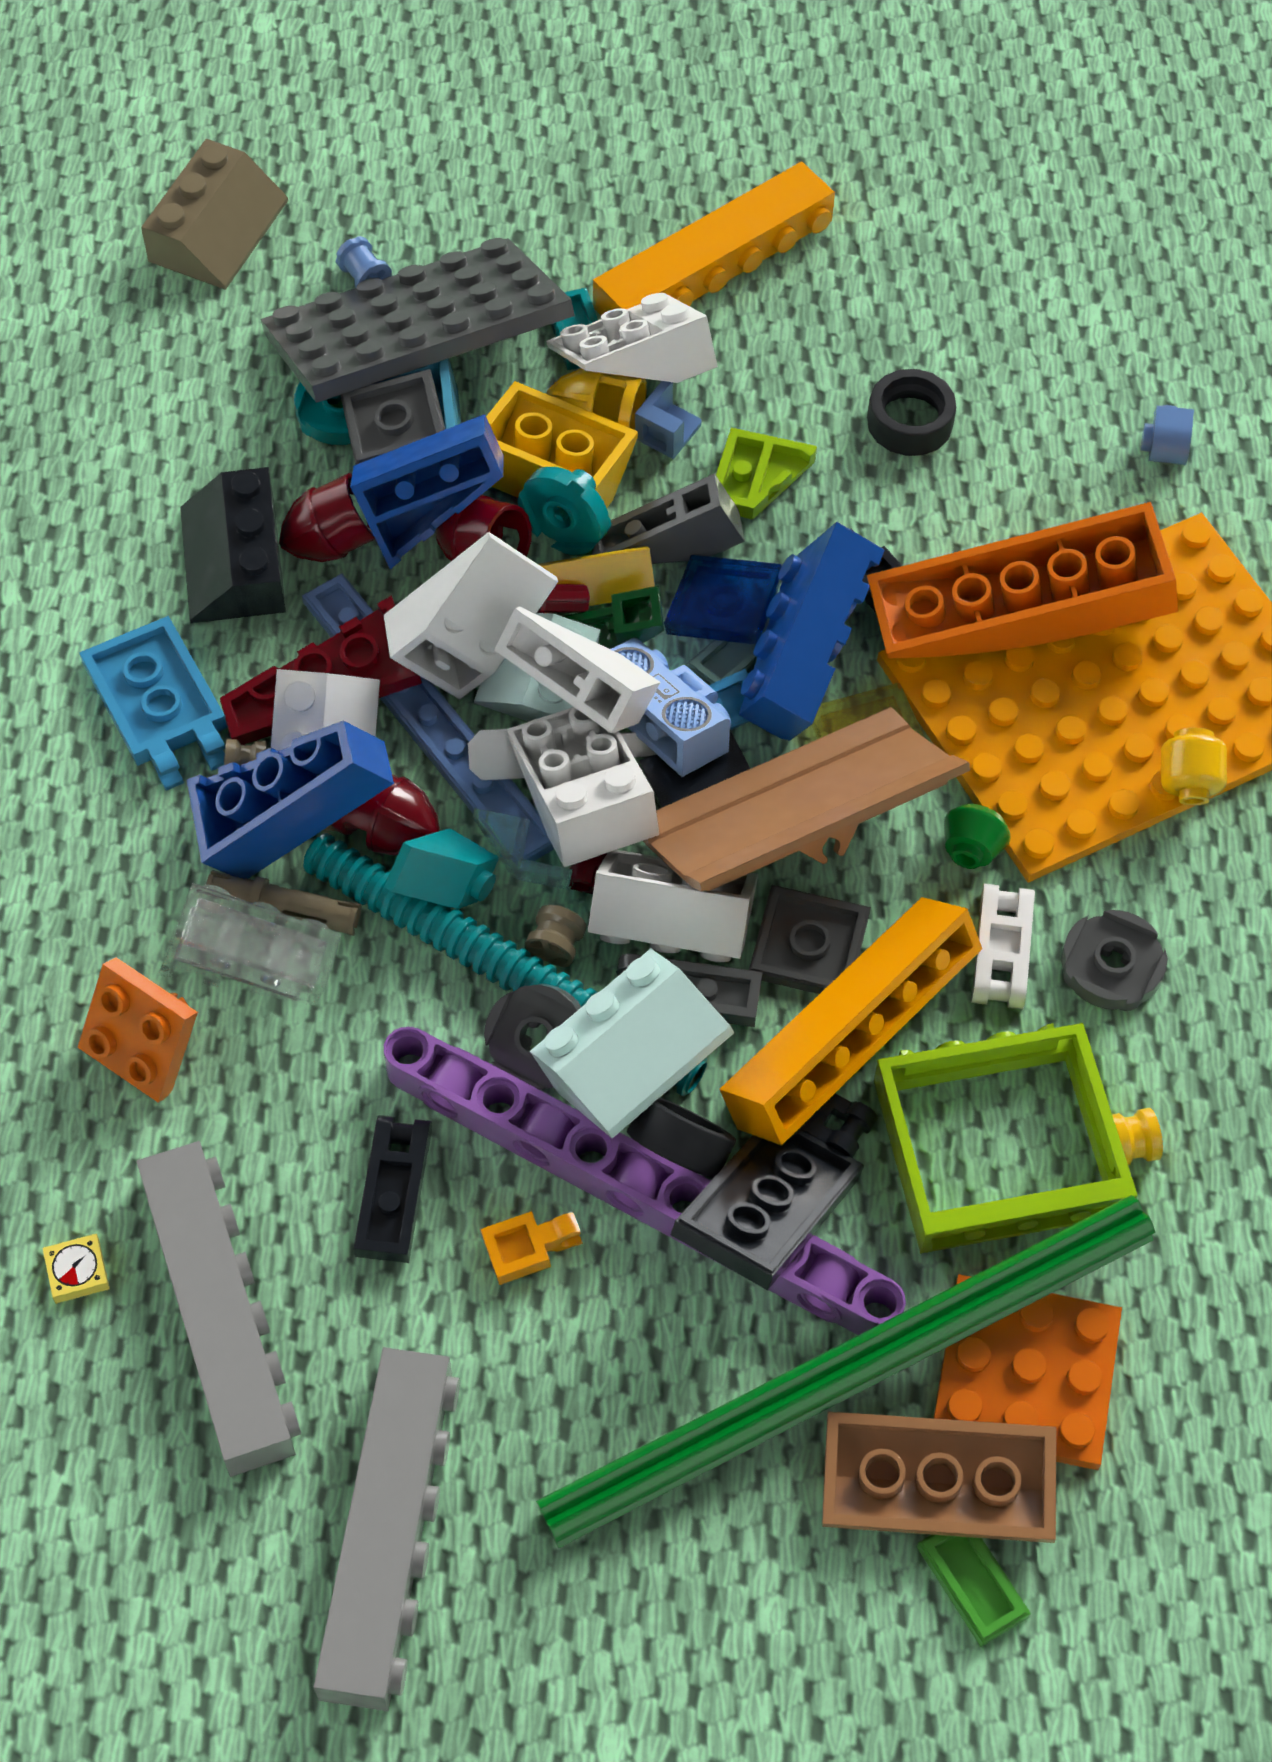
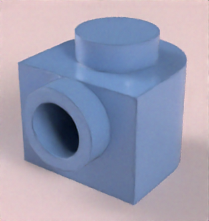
M1157 405L1153 424L1144 423L1141 451L1149 452L1148 461L1180 465L1187 464L1194 409L1178 408L1172 405Z

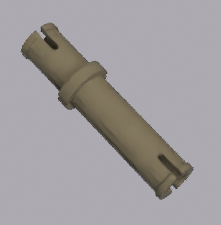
M212 870L208 876L204 892L205 902L246 910L248 916L260 918L261 914L275 916L315 927L336 930L337 932L352 936L355 935L354 928H357L361 916L362 906L359 903L340 901L300 890L279 887L278 885L269 884V879L256 877L255 880Z

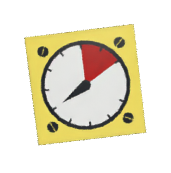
M97 1233L42 1248L55 1304L110 1289Z

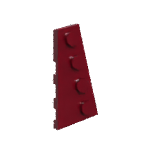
M392 595L377 603L378 610L363 619L358 620L357 617H354L339 626L341 632L316 646L312 642L297 651L298 657L281 668L272 666L220 697L231 738L237 739L241 745H245L272 736L277 669L380 680L379 698L422 684L418 674L390 658L384 614L395 606Z

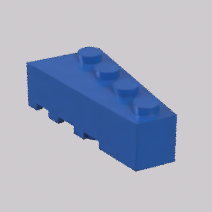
M343 720L292 740L291 746L278 751L268 748L256 753V760L242 765L231 762L218 767V774L208 778L197 775L186 779L201 863L231 876L248 879L394 784L385 742Z

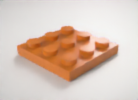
M958 1274L956 1285L969 1279L971 1276ZM1051 1293L948 1346L944 1351L933 1419L1056 1427V1462L1099 1470L1103 1454L1122 1307Z

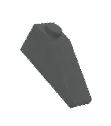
M714 473L612 519L611 528L594 546L592 555L648 546L650 548L652 564L704 560L745 542L739 509Z

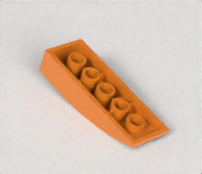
M1151 502L867 575L888 659L943 657L1036 646L1081 637L1178 612L1176 578Z

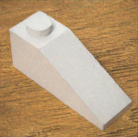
M522 607L514 609L494 649L610 733L639 724L661 683L623 655Z

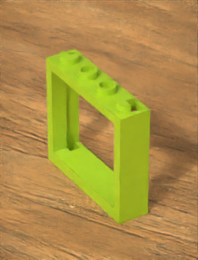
M1051 1023L1037 1031L1017 1035L1014 1032L1005 1031L996 1033L986 1040L966 1044L958 1040L949 1041L933 1050L913 1053L911 1050H900L899 1056L877 1060L874 1084L920 1254L1072 1226L1130 1195L1137 1198L1135 1185L1083 1023L1056 1028ZM1065 1061L1102 1181L930 1212L897 1091Z

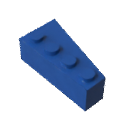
M836 522L797 556L791 554L785 560L778 574V579L782 581L779 592L773 597L766 611V617L770 619L767 629L760 636L754 647L753 655L757 657L754 669L747 675L741 687V694L745 697L739 716L778 738L788 741L813 724L836 669L828 663L832 662L842 647L846 645L852 628L844 623L852 614L856 604L863 603L870 585L862 580L866 570L871 566L876 567L879 565L885 551L883 548Z

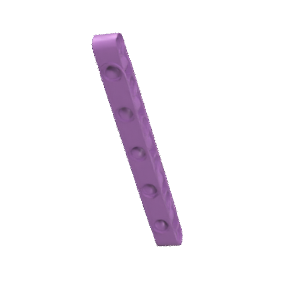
M401 1027L387 1036L383 1045L386 1071L390 1082L397 1088L423 1101L424 1104L438 1113L697 1251L670 1235L675 1220L682 1214L677 1212L672 1206L679 1201L693 1202L711 1180L655 1154L620 1132L614 1138H611L577 1109L458 1047H453L418 1028ZM406 1055L420 1057L417 1062L412 1064L398 1062L401 1057ZM495 1103H505L511 1106L508 1111L503 1113H494L487 1109ZM589 1151L598 1152L604 1156L595 1163H588L579 1158L581 1154ZM814 1235L795 1256L794 1261L786 1267L768 1289L830 1323H836L857 1335L904 1312L906 1305L905 1294L900 1285L895 1281L867 1267L845 1251ZM871 1303H880L889 1308L892 1314L885 1318L874 1317L867 1312L865 1306Z

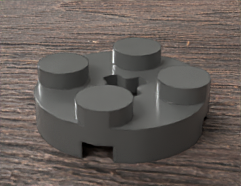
M1121 910L1104 911L1103 916H1096L1087 920L1088 916L1080 919L1069 931L1061 955L1063 978L1067 986L1073 989L1086 1002L1109 1010L1132 1011L1138 1008L1141 1003L1149 1000L1161 985L1168 961L1166 950L1163 952L1162 946L1157 940L1158 933L1153 926L1141 917ZM1113 951L1118 952L1122 955L1121 963L1126 966L1122 968L1109 967L1101 959L1100 955L1109 957Z
M548 984L520 987L501 997L492 1007L484 1030L485 1045H489L490 1054L494 1062H491L492 1065L539 1090L553 1088V1085L530 1052L532 1050L530 1048L532 1039L526 1035L528 1027L538 1028L543 1024L547 1028V1035L581 1008L579 1002L565 990Z

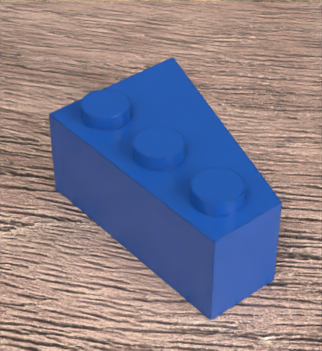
M483 414L354 465L350 487L389 568L392 569L398 564L402 556L420 541L424 542L435 533V529L454 513L459 514L503 477L504 455L486 415Z

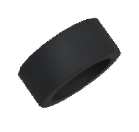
M900 369L889 373L874 385L870 395L867 414L869 432L878 444L897 454L918 456L936 451L949 440L957 408L955 394L946 381L931 372L920 369ZM900 398H916L932 405L938 412V418L934 422L923 426H908L898 423L889 417L885 412V407L888 403Z
M663 1098L657 1099L635 1118L627 1129V1134L633 1140L655 1154L690 1171L714 1178L723 1169L736 1143V1139L723 1128Z

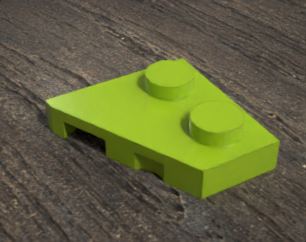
M731 427L716 476L739 509L740 517L754 519L815 463L817 446Z

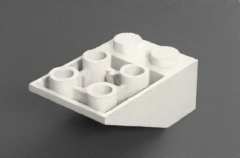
M665 293L648 295L641 300V304L629 309L607 311L601 315V320L591 324H578L566 327L560 332V336L546 341L548 348L585 371L679 383L718 367L707 316Z
M488 532L384 614L390 658L460 700L493 675L505 659L494 649L514 609L522 607L536 614L558 583L557 577Z
M575 707L507 729V735L547 836L564 867L659 835L654 791L619 731L614 733L608 732Z

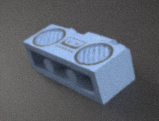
M632 638L610 649L623 655L661 682L639 724L628 727V729L636 733L641 741L681 777L729 752L731 720L726 709L721 704L716 703L718 693L686 665L679 666L670 671L664 655L656 649L651 651L637 638Z

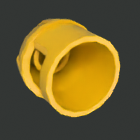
M580 368L561 376L547 390L546 394L635 430V413L646 401L647 382L644 378L585 371Z

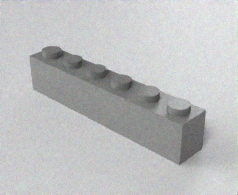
M197 1141L137 1160L136 1162L214 1429L230 1477L296 1455L291 1438L301 1435V1430L292 1401L281 1405L275 1386L286 1383L277 1352L273 1351L265 1354L260 1336L270 1333L261 1301L250 1304L245 1287L255 1284L246 1252L235 1255L230 1238L239 1236L240 1232L231 1204L220 1207L215 1191L225 1188L217 1158L205 1159L201 1143Z
M382 1348L314 1683V1690L318 1701L389 1711L391 1695L402 1696L408 1660L399 1658L403 1635L413 1636L419 1606L418 1600L410 1599L414 1577L424 1578L429 1556V1543L421 1542L424 1521H435L439 1503L440 1487L431 1486L435 1465L445 1466L449 1450L450 1432L442 1431L445 1411L455 1412L459 1397L460 1378L452 1377L450 1357Z

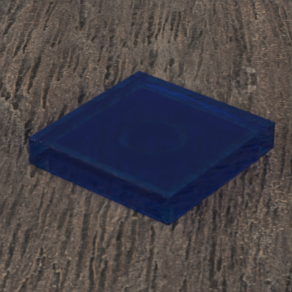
M691 555L664 621L666 634L756 645L768 619L766 617L767 608L773 597L777 594L782 582L778 579L782 564Z

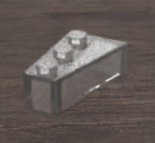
M192 883L175 921L157 976L172 978L174 970L205 975L203 985L219 987L221 979H227L252 985L250 994L315 1006L326 988L342 934L329 930L320 921L313 919L300 920L280 913L271 904L264 902L251 903L231 896L227 890L219 886H202Z

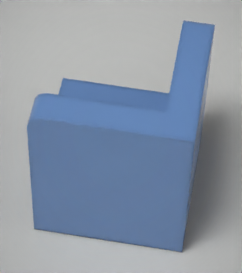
M661 381L635 413V430L638 431L637 440L672 459L677 456L701 427L702 423L699 417L673 404V382Z

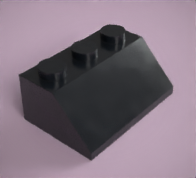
M269 467L221 472L180 507L190 624L286 612L275 504Z

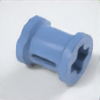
M358 236L347 240L336 253V264L342 271L351 274L355 279L356 288L364 280L371 278L384 279L392 276V269L385 261L378 260L374 256L372 245L364 237Z

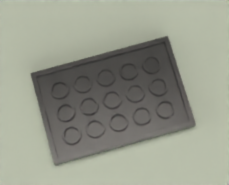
M493 238L484 241L479 248L467 252H449L441 256L439 261L424 266H406L397 275L384 279L371 278L364 280L357 285V288L342 293L327 292L315 298L314 302L299 307H281L275 310L271 316L262 318L261 323L267 339L317 403L575 315L571 298L509 238Z

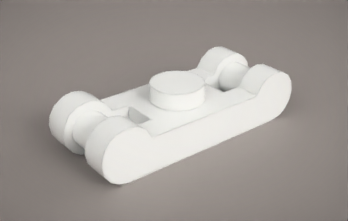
M983 884L978 938L983 949L976 955L971 1003L987 1005L988 1000L1008 1002V1008L1024 1009L1027 993L1035 890L1019 888L1018 893L1000 891L999 885ZM997 911L1015 913V917L997 915ZM992 969L1011 972L1010 982L991 979Z

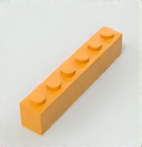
M801 161L593 279V307L600 315L613 309H629L641 304V300L644 297L655 293H665L690 306L694 300L708 292L716 293L727 284L728 280L742 272H753L761 265L763 260L773 254L789 251L799 239L811 232L817 234L825 230L832 221L835 191Z
M921 897L733 1075L719 1090L736 1128L783 1145L983 949L968 908Z

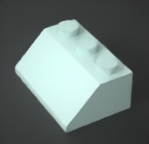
M650 949L640 958L630 963L627 969L604 989L591 996L587 1003L565 1022L551 1030L545 1039L530 1050V1052L557 1093L607 1135L614 1138L732 1036L734 1031L677 966L653 949Z

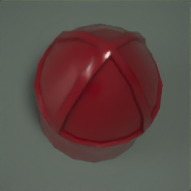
M347 473L318 488L312 487L293 502L281 525L279 545L282 549L300 559L326 562L342 559L347 556L348 552L376 540L368 523L366 526L360 518L350 494L354 495L350 487L351 473Z
M480 495L459 514L454 513L437 527L435 534L436 541L444 555L452 561L488 532L502 540L503 527L518 531L520 540L517 551L527 557L532 542V526L528 514L522 507Z
M392 774L393 785L340 818L331 826L335 831L344 835H350L354 831L362 829L367 832L366 845L369 850L376 853L398 856L403 842L439 832L440 826L438 814L426 793L410 779Z

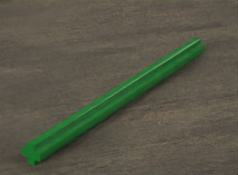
M1130 1195L537 1500L536 1503L557 1547H563L1153 1241L1152 1234L1155 1233L1153 1223L1150 1217L1143 1212L1139 1200Z

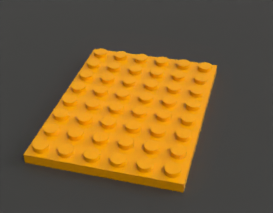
M1202 512L1160 530L1176 578L1178 612L1081 637L987 653L888 659L885 649L878 652L877 662L932 743L949 756L954 755L969 762L970 771L956 778L974 804L994 810L1005 820L1011 834L1010 842L1005 850L1027 883L1196 806L1179 803V796L1172 795L1162 788L1161 748L1166 741L1174 738V732L1185 728L1209 729L1214 732V737L1226 744L1227 784L1221 792L1211 795L1210 799L1272 771V602Z

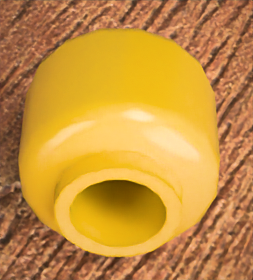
M1185 728L1174 732V738L1166 741L1161 748L1162 788L1172 795L1179 796V803L1184 805H1203L1209 803L1210 796L1221 792L1227 784L1226 744L1214 737L1213 731L1205 728Z

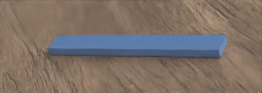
M342 573L302 595L304 605L330 637L341 632L339 626L352 618L357 617L358 620H361L374 612ZM420 676L422 684L380 698L518 870L554 850L538 811L511 779L481 780L469 769L468 742L475 735L433 683Z

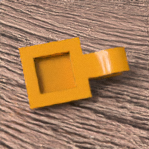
M530 1211L480 1229L499 1285L550 1268V1259L547 1254L549 1251L559 1252L583 1244L579 1235L581 1232L573 1212L560 1215L550 1221L537 1225L534 1215Z

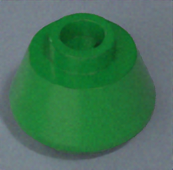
M964 804L950 810L944 819L945 849L952 860L963 868L976 869L990 864L1008 846L1011 839L1010 831L1002 816L982 805Z

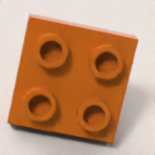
M115 957L102 964L77 1048L159 1103L173 1090L198 1012L188 1006L183 997L178 999L177 993L167 992Z

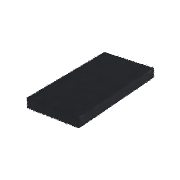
M798 1129L783 1145L752 1135L675 1220L670 1235L768 1291L855 1185L864 1165L801 1129Z

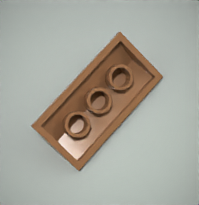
M828 1411L822 1527L1055 1543L1056 1427Z

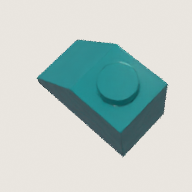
M451 828L403 842L384 888L397 894L460 909L478 901L481 902L489 895L496 881V875L493 874V871L500 857Z

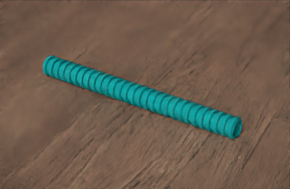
M323 833L318 836L306 851L303 861L305 872L310 875L316 874L317 879L324 883L329 881L330 887L335 890L342 889V894L349 898L355 897V901L361 905L367 904L369 910L374 913L380 912L381 917L388 921L393 919L394 925L402 929L407 926L409 934L413 936L420 934L421 941L426 944L433 942V948L440 952L446 950L448 957L453 960L459 958L461 965L465 967L472 966L473 972L478 975L486 973L488 981L492 983L499 981V987L505 991L511 989L515 991L520 987L538 984L553 985L571 994L581 1007L587 1003L591 996L597 993L592 988L584 990V984L579 980L570 982V975L565 972L557 974L555 966L551 964L543 966V959L538 956L530 958L528 950L524 948L517 950V944L511 940L504 942L501 934L495 932L490 935V928L484 924L477 927L475 919L472 917L464 919V913L458 909L451 911V907L389 891L384 886L391 871L386 872V867L380 863L373 864V859L366 855L361 856L358 850L354 848L348 849L346 843L341 840L335 841V837L329 833ZM707 1057L675 1084L678 1094L685 1096L696 1088L705 1073ZM696 1073L699 1074L698 1078L689 1089L693 1077Z

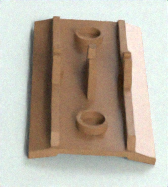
M890 707L656 810L659 835L646 839L643 842L692 888L709 892L798 851L825 864L828 858L823 854V846L829 837L835 839L834 852L839 856H843L860 823L946 785L949 780L970 771V765L966 760L954 755L949 756L914 731Z

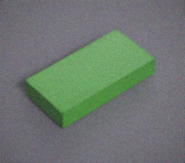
M930 1535L918 1542L917 1548L980 1647L1030 1617L1029 1609L982 1538Z

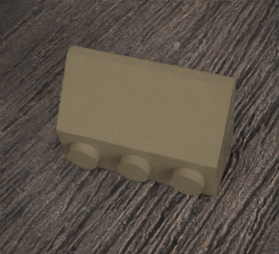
M206 138L141 227L148 262L226 290L286 205L288 197L244 151Z

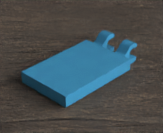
M169 616L79 652L88 675L136 765L139 766L152 761L166 791L184 783L178 771L180 766L172 752L197 741L211 771L224 766L225 753L223 750L225 749V744L218 732L228 728L226 717Z

